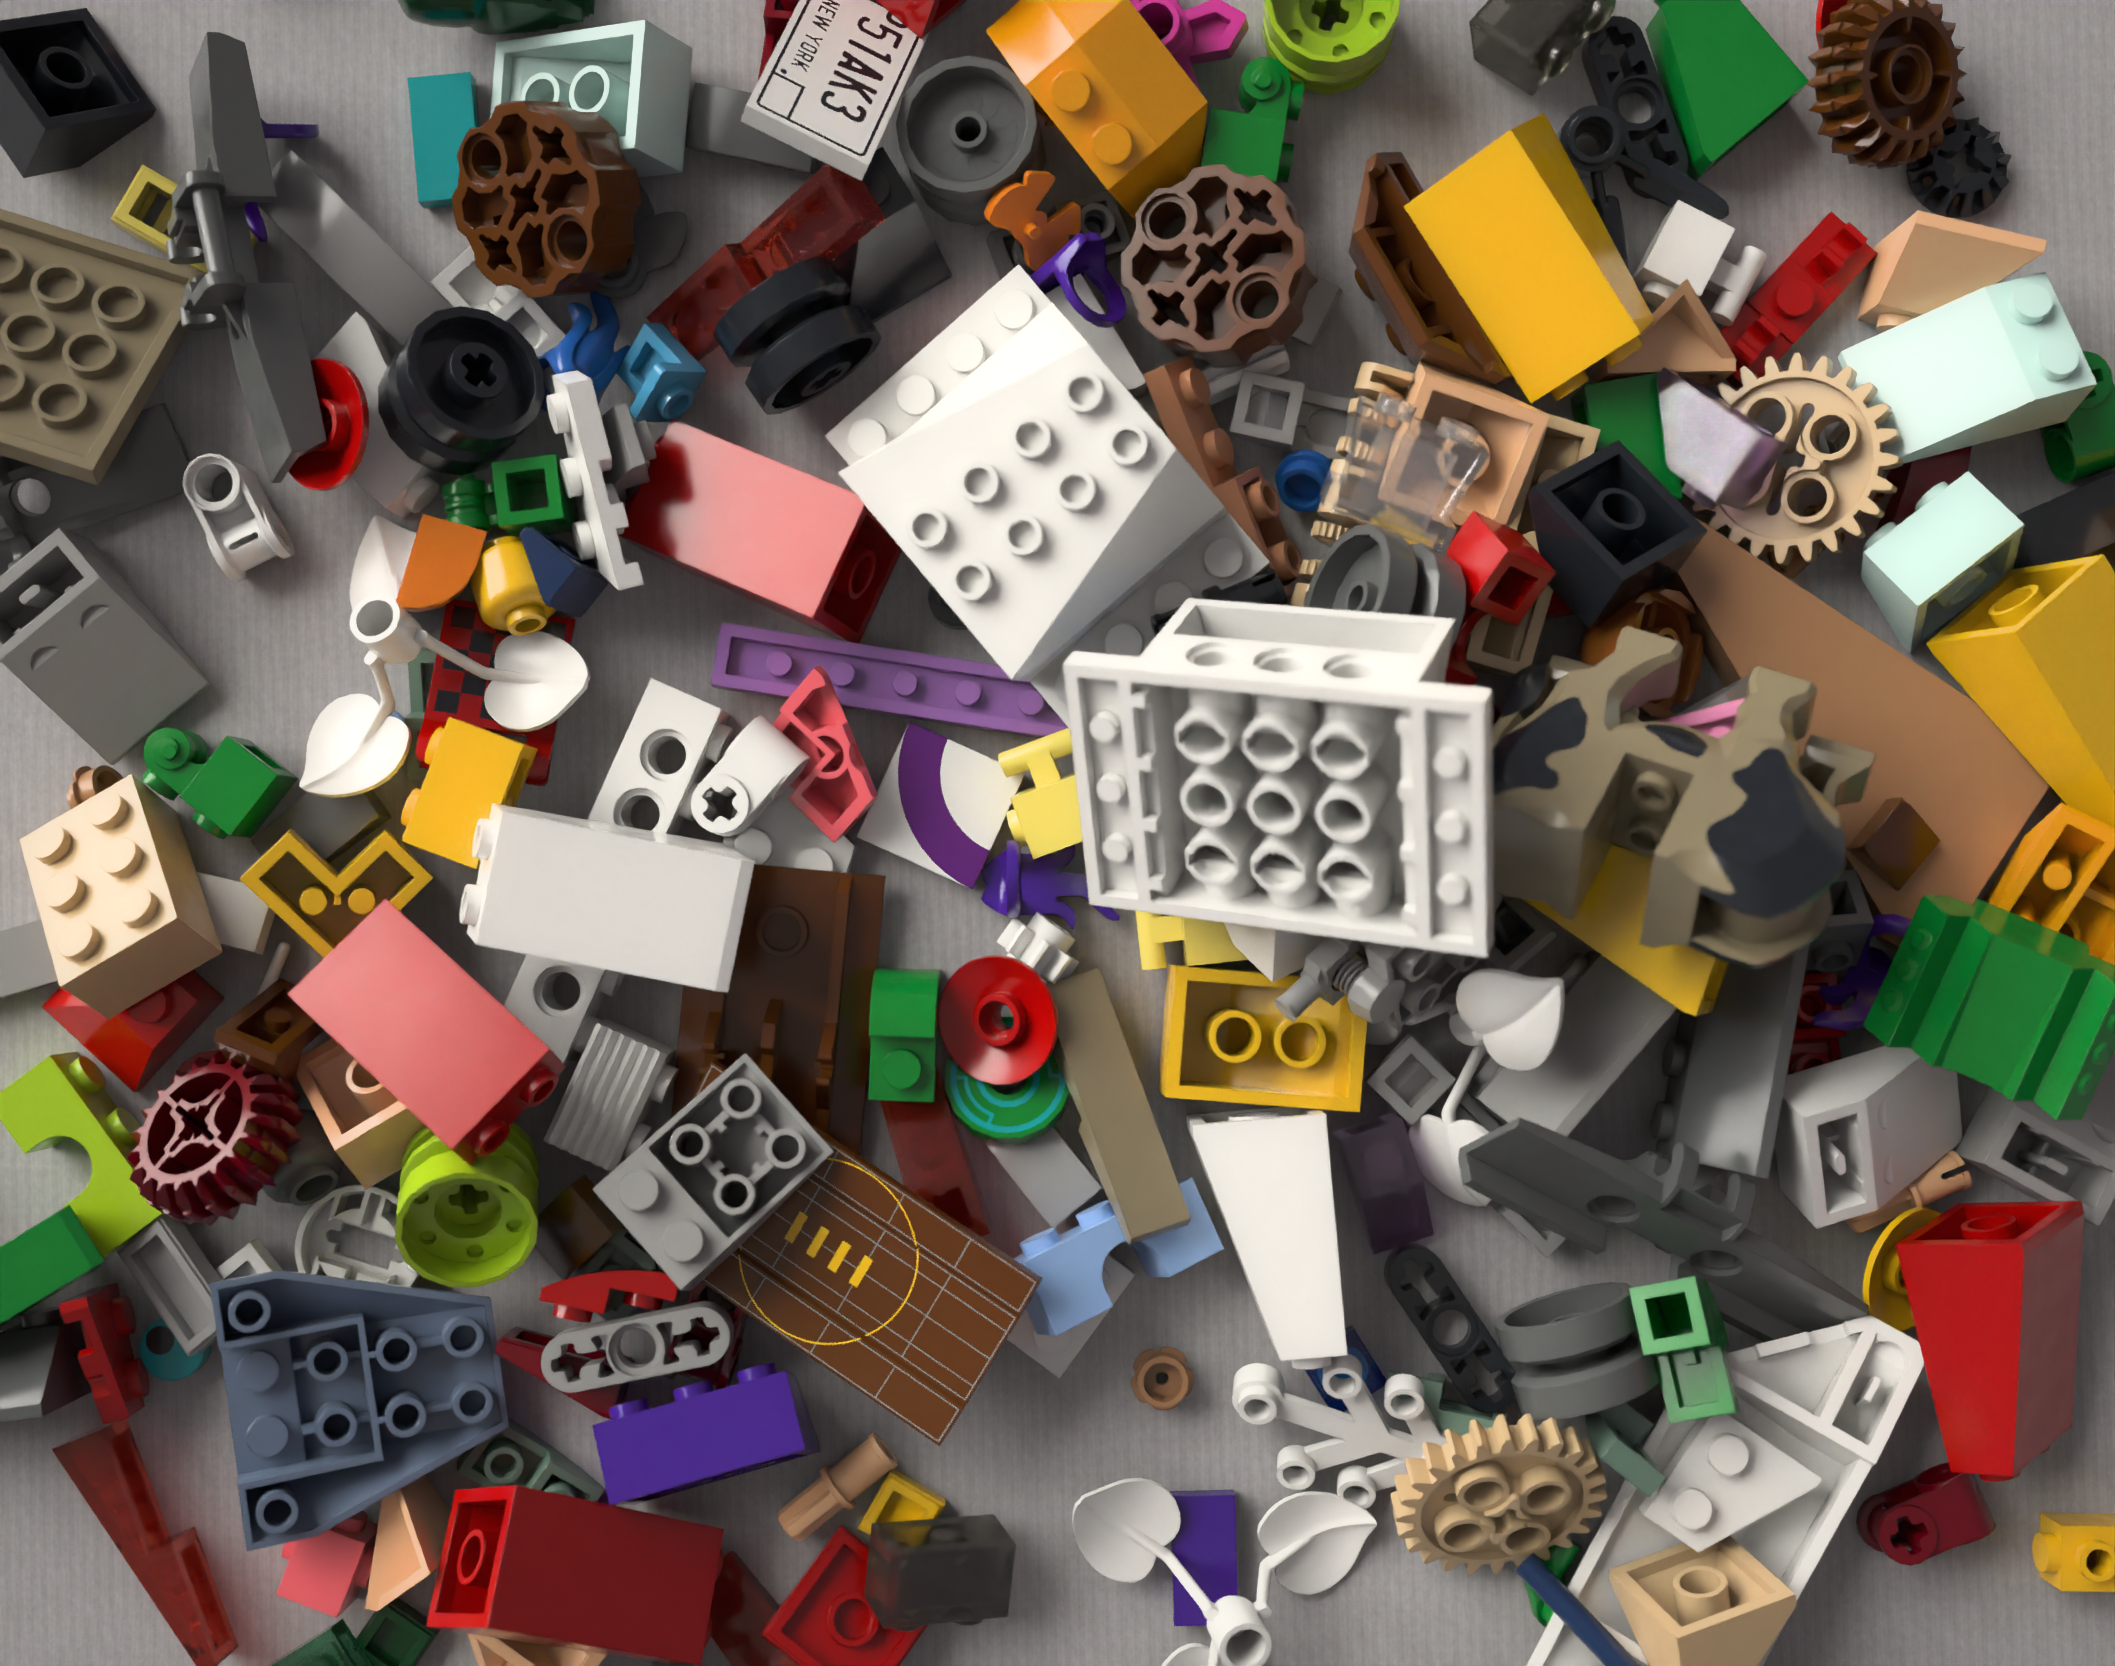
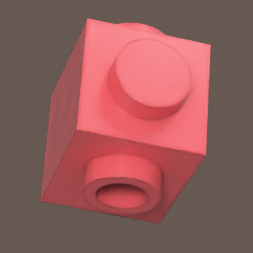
M362 1510L318 1536L285 1543L282 1557L288 1559L289 1562L276 1595L337 1618L357 1599L361 1587L368 1589L378 1524L367 1521L368 1515Z

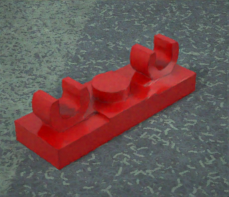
M1832 211L1828 213L1742 305L1733 325H1724L1719 330L1736 358V371L1726 380L1737 390L1743 387L1740 368L1746 366L1758 378L1765 375L1766 357L1772 356L1778 361L1878 254L1866 243L1868 238L1850 222L1845 224Z

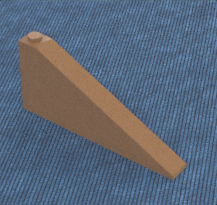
M1697 519L1708 530L1674 578L1663 585L1665 589L1682 592L1693 604L1697 615H1687L1690 631L1702 634L1703 652L1724 688L1750 675L1753 668L1758 666L1812 682L1817 687V694L1810 728L1805 737L1797 740L1800 749L1799 756H1803L1805 745L1810 735L1837 741L1876 754L1867 788L1861 801L1835 807L1840 813L1846 839L1844 870H1857L1872 917L1879 914H1895L1912 920L1923 894L1951 896L1972 905L2050 785L1975 701ZM1902 797L1916 810L1941 841L1900 890H1895L1846 850V848L1887 799ZM1880 933L1876 939L1885 947L1897 953L1903 937L1892 933Z

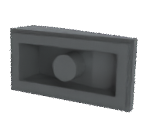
M373 790L348 797H325L306 793L250 841L262 856L292 828L320 856L330 863L390 820L392 816Z

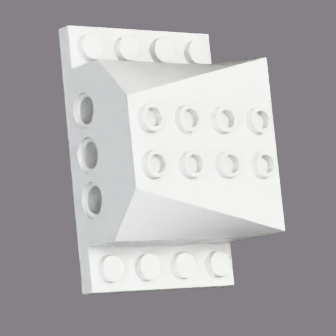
M1019 264L825 435L827 440L849 465L838 472L1008 677L1013 681L1031 682L1069 729L1070 722L1063 663L1074 651L1140 657L1155 639L1151 626V616L1160 615L1180 607L1187 598L1200 599L1203 597L1202 591L1214 585H1217L1222 590L1254 577L1271 564L1167 436Z
M1187 598L1140 657L1074 651L1063 663L1089 904L1487 958L1494 943L1491 689L1444 684L1455 619Z

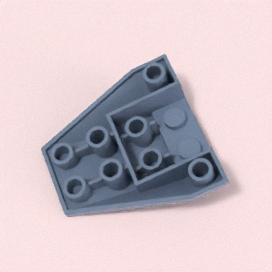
M284 1270L210 1283L218 1349L221 1351L238 1473L237 1485L247 1551L318 1536L509 1427L500 1358L498 1354L494 1353L497 1337L490 1297Z

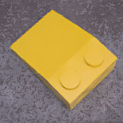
M1168 964L1158 1091L1166 1098L1360 1112L1367 1020L1350 1011L1348 995H1344L1334 1006L1318 997L1297 1017L1296 1021L1293 1022L1287 1019L1278 1010L1274 1000L1287 991L1301 975L1289 974L1272 983L1261 971Z

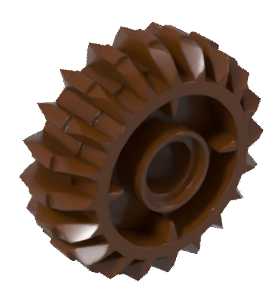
M1849 0L1847 5L1841 6L1839 10L1830 13V25L1816 33L1821 49L1808 56V59L1816 68V75L1805 84L1815 89L1817 101L1808 111L1821 114L1823 121L1818 135L1833 137L1832 153L1847 155L1849 164L1886 169L1897 167L1901 164L1913 163L1919 158L1926 157L1927 151H1930L1933 147L1943 144V132L1956 125V118L1952 108L1965 101L1957 87L1958 80L1966 76L1967 73L1958 69L1957 56L1965 47L1953 44L1951 37L1956 23L1942 21V4H1931L1928 0Z

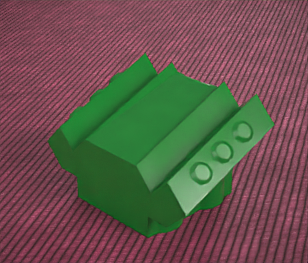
M1923 894L1863 1026L1886 1047L1911 1048L1931 1067H1942L1949 1071L1953 1070L1992 1087L1993 1090L2002 1093L2011 1102L2034 1101L2056 1121L2082 1120L2115 1051V965L2090 955L2089 945L1978 898H1975L1973 904L1970 905L1951 896Z

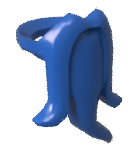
M596 291L590 292V297L597 317V326L594 330L589 331L593 318L589 308L581 303H570L567 309L572 317L573 327L557 346L540 355L538 359L543 371L551 366L556 374L578 370L591 378L599 405L606 388L621 367L631 346L626 345L614 352V343L620 330L616 309L609 298ZM544 382L545 398L541 405V409L548 413L547 395H550L552 393L546 387V384Z

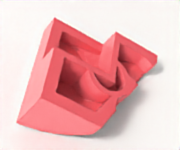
M819 665L813 668L779 709L781 714L772 724L810 756L807 766L790 785L795 791L788 800L835 843L857 825L873 805L878 794L830 677Z

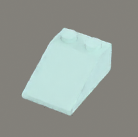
M646 20L496 42L490 118L495 107L506 102L521 100L564 102L569 108L579 112H596L608 121L618 132L619 147L626 161L636 169L638 177L683 173L693 48Z
M2046 272L1983 287L1841 351L1837 357L1842 369L1850 366L1858 372L1852 391L1868 382H1871L1878 389L1875 397L1868 405L1869 408L1886 403L1892 408L1893 413L1879 427L1880 429H1897L1901 433L1902 438L1884 447L1885 453L1902 459L1903 464L2065 422L2097 385Z

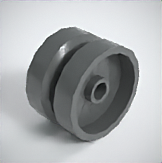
M970 55L943 60L920 74L902 98L896 121L900 152L905 164L909 168L912 181L927 206L947 220L973 226L990 223L985 219L984 211L996 190L1013 181L1023 183V175L1027 170L1044 171L1047 159L1043 134L1033 97L1016 73L998 61Z
M1374 524L1357 525L1342 534L1324 555L1311 580L1303 607L1455 619L1450 645L1451 650L1457 639L1465 612L1466 583L1461 566L1449 555L1423 544H1409L1402 536Z
M1607 1282L1566 1289L1528 1301L1510 1309L1497 1318L1494 1328L1503 1356L1510 1362L1523 1364L1511 1380L1520 1412L1523 1415L1531 1414L1532 1419L1548 1420L1549 1418L1566 1419L1596 1413L1637 1398L1659 1383L1660 1379L1655 1356H1643L1640 1338L1631 1336L1638 1329L1629 1288H1633L1631 1285Z

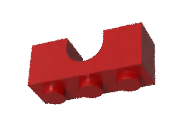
M1472 511L1444 551L1445 554L1449 555L1461 566L1466 583L1465 612L1457 639L1449 652L1444 679L1445 685L1473 687L1478 681L1477 676L1470 669L1466 661V644L1475 624L1483 616L1490 614L1517 626L1556 573L1520 532L1475 511Z

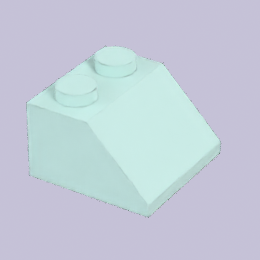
M1969 471L1951 485H1948L1946 482H1940L1932 487L1916 504V512L1898 526L1894 522H1889L1879 528L1867 540L1863 548L1865 551L1863 552L1861 579L1900 644L1910 654L1946 627L2014 567L2024 524Z

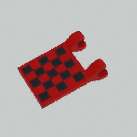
M453 599L446 604L439 641L479 664L495 669L496 649L503 639L512 634L509 631L491 628L484 623L475 602ZM552 615L547 619L546 625L539 631L552 634L572 646L576 622L575 619ZM436 654L425 715L415 750L419 765L429 769L430 765L425 763V752L435 730L438 727L445 728L448 718L451 717L497 734L527 738L526 745L538 750L525 783L534 786H545L550 775L558 719L541 729L531 732L511 731L500 726L489 715L484 703V695L491 680L482 679Z

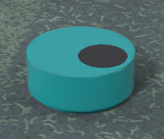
M161 1318L153 1322L145 1330L140 1342V1356L145 1368L152 1375L166 1381H177L197 1372L205 1365L210 1356L212 1344L203 1352L189 1358Z

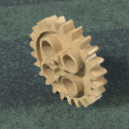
M1794 353L1788 371H1783L1781 365L1774 357H1766L1765 376L1760 378L1746 366L1740 368L1743 387L1736 391L1729 385L1721 382L1718 385V389L1725 403L1720 408L1704 403L1700 406L1702 412L1711 420L1709 427L1689 428L1688 431L1692 437L1703 442L1701 450L1683 455L1686 462L1699 466L1701 472L1687 479L1686 487L1692 490L1705 491V495L1692 506L1693 510L1699 514L1715 511L1716 515L1709 522L1708 526L1719 533H1723L1731 528L1728 539L1741 548L1749 540H1752L1750 553L1761 561L1767 556L1771 547H1774L1777 563L1783 566L1789 565L1794 548H1799L1802 557L1808 563H1816L1818 544L1824 543L1827 548L1836 554L1842 553V542L1839 534L1846 530L1863 539L1866 534L1858 520L1862 514L1865 513L1882 518L1885 514L1880 506L1873 501L1876 493L1890 494L1897 491V487L1882 478L1883 470L1895 469L1903 465L1902 459L1885 453L1884 447L1902 438L1901 433L1897 429H1880L1879 427L1893 413L1892 408L1887 403L1869 408L1868 405L1875 397L1878 389L1871 382H1868L1852 391L1858 372L1850 366L1841 370L1833 379V361L1826 356H1822L1817 361L1812 372L1808 371L1806 358L1801 353ZM1772 405H1783L1786 411V420L1782 429L1771 436H1760L1757 430V419L1761 412ZM1807 405H1814V414L1809 418L1802 435L1799 437L1803 410ZM1837 421L1846 422L1849 426L1850 436L1845 447L1836 453H1822L1818 444L1819 435L1822 430L1831 423ZM1796 449L1797 452L1805 456V462L1801 468L1793 466L1786 473V468L1778 464V458L1781 453L1792 454ZM1759 466L1764 475L1763 486L1753 497L1740 499L1735 489L1737 477L1744 469ZM1782 484L1781 506L1778 513L1772 516L1769 514L1768 508L1777 496ZM1822 484L1827 493L1825 506L1816 515L1802 517L1796 506L1799 493L1808 485Z
M1500 1414L1494 1420L1493 1427L1485 1429L1476 1419L1470 1420L1469 1433L1462 1436L1451 1429L1445 1430L1446 1444L1440 1446L1425 1442L1422 1444L1425 1459L1407 1458L1405 1460L1408 1474L1395 1475L1394 1481L1397 1491L1390 1493L1398 1535L1400 1539L1405 1538L1408 1551L1410 1553L1420 1551L1423 1563L1425 1564L1440 1558L1443 1571L1447 1572L1462 1562L1465 1564L1467 1575H1473L1482 1564H1490L1493 1574H1499L1504 1562L1513 1561L1518 1567L1532 1553L1546 1561L1551 1559L1549 1547L1557 1545L1570 1548L1573 1546L1569 1535L1570 1532L1588 1533L1590 1531L1587 1518L1600 1517L1602 1510L1599 1501L1605 1500L1608 1497L1604 1483L1607 1481L1598 1454L1594 1453L1589 1438L1580 1440L1574 1426L1559 1431L1556 1419L1549 1418L1538 1427H1535L1531 1414H1525L1516 1425H1508L1504 1414Z

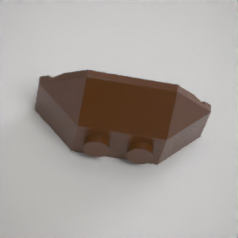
M1402 152L1376 153L1366 162L1348 253L1357 267L1354 275L1360 289L1370 300L1378 303L1388 321L1386 332L1391 343L1398 352L1408 356L1411 363L1418 364L1421 361L1454 374L1493 384L1515 379L1403 207L1424 192Z

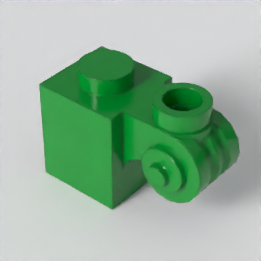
M1259 57L1252 60L1243 71L1238 90V100L1241 107L1247 113L1210 108L1200 167L1225 164L1235 173L1251 177L1264 175L1275 184L1276 181L1287 183L1292 164L1294 144L1283 142L1286 120L1298 121L1305 82L1292 80L1287 67L1279 60L1271 57Z
M556 454L491 462L493 483L485 484L484 480H475V475L466 474L460 475L459 478L440 487L442 500L446 504L443 507V512L447 514L446 520L484 530L487 533L503 529L512 536L520 537V533L525 527H534L546 534L572 532V523L578 522L575 497L568 498L560 473V458Z
M166 727L152 733L144 745L143 757L148 770L141 777L142 781L155 792L169 800L174 801L180 794L179 797L196 809L192 819L204 830L220 839H225L227 835L252 838L298 779L293 773L247 739L227 735L206 761L208 749L200 735L191 731Z

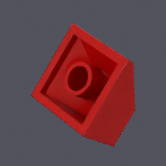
M192 970L110 1019H107L61 987L45 1002L42 1008L135 1093L139 1092L225 998L201 975Z

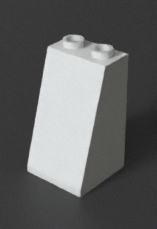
M492 803L489 819H479L472 849L473 858L481 859L476 885L467 884L465 886L459 915L460 924L468 925L467 934L476 945L728 993L754 861L723 843Z
M1283 1106L1186 1114L1189 1134L1267 1334L1280 1361L1291 1360L1292 1367L1295 1369H1318L1330 1366L1331 1357L1347 1355L1326 1114L1320 1109Z

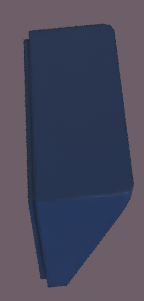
M525 527L520 533V537L544 603L556 610L576 617H582L609 582L589 564V561H582L577 551L566 542L534 527Z

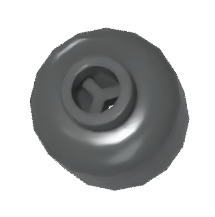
M299 1108L304 1117L295 1126V1130L301 1137V1140L289 1147L286 1152L292 1164L280 1166L273 1176L276 1187L265 1185L263 1190L276 1202L304 1206L321 1200L336 1187L344 1162L334 1150L315 1111Z

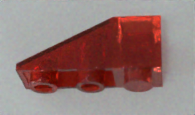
M936 1061L934 1102L880 1101L904 1186L980 1237H984L991 1233L993 1223L957 1119L947 1099L945 1084Z

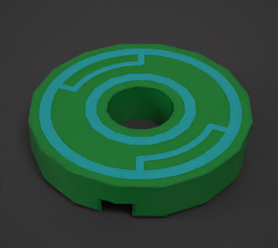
M1001 1017L1007 1026L1013 1027V1017ZM1053 1053L1041 1069L1027 1078L1025 1086L1013 1095L1000 1094L992 1088L991 1084L979 1081L968 1075L953 1061L950 1055L945 1065V1093L955 1118L973 1136L987 1141L990 1139L996 1142H1005V1144H1023L1042 1136L1063 1116L1068 1104L1070 1091Z

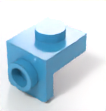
M644 323L616 374L637 395L629 409L631 416L637 422L646 420V422H670L671 418L679 421L682 415L690 409L694 402V394L706 376L707 371L662 323Z

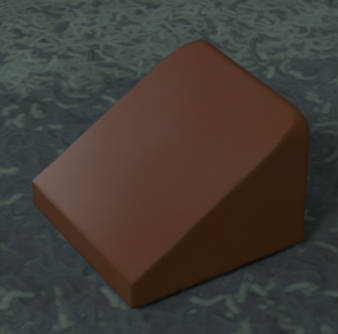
M1900 797L1887 799L1846 850L1892 888L1900 890L1941 840L1916 810Z

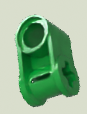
M2089 351L2082 352L2097 385L2065 422L2039 428L2044 441L2047 463L2055 477L2063 483H2071L2115 468V385L2112 379V371L2102 357Z

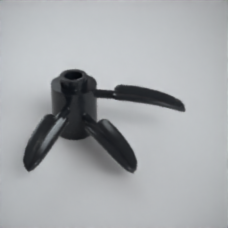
M1590 105L1576 110L1568 117L1557 134L1579 178H1591L1594 199L1591 200L1628 270L1626 239L1619 200L1614 195L1606 196L1603 173L1613 163L1634 174L1631 184L1635 190L1672 208L1680 200L1718 220L1724 219L1729 215V206L1723 198L1683 172L1651 156L1645 157L1639 163L1622 154L1625 145L1623 123L1616 113L1606 107ZM1584 135L1593 137L1598 144L1597 154L1595 156L1583 154L1575 144L1576 139Z

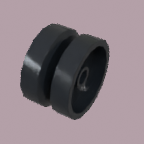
M812 257L773 274L732 305L716 325L713 336L735 367H751L745 384L767 415L781 414L797 408L841 382L865 362L876 350L882 338L861 305H844L850 289L829 257Z
M458 306L438 310L414 328L406 339L403 348L396 353L388 364L378 385V412L389 437L410 459L435 472L463 476L488 469L491 466V462H496L515 443L517 437L525 432L533 423L545 398L544 371L533 346L512 324L489 311Z

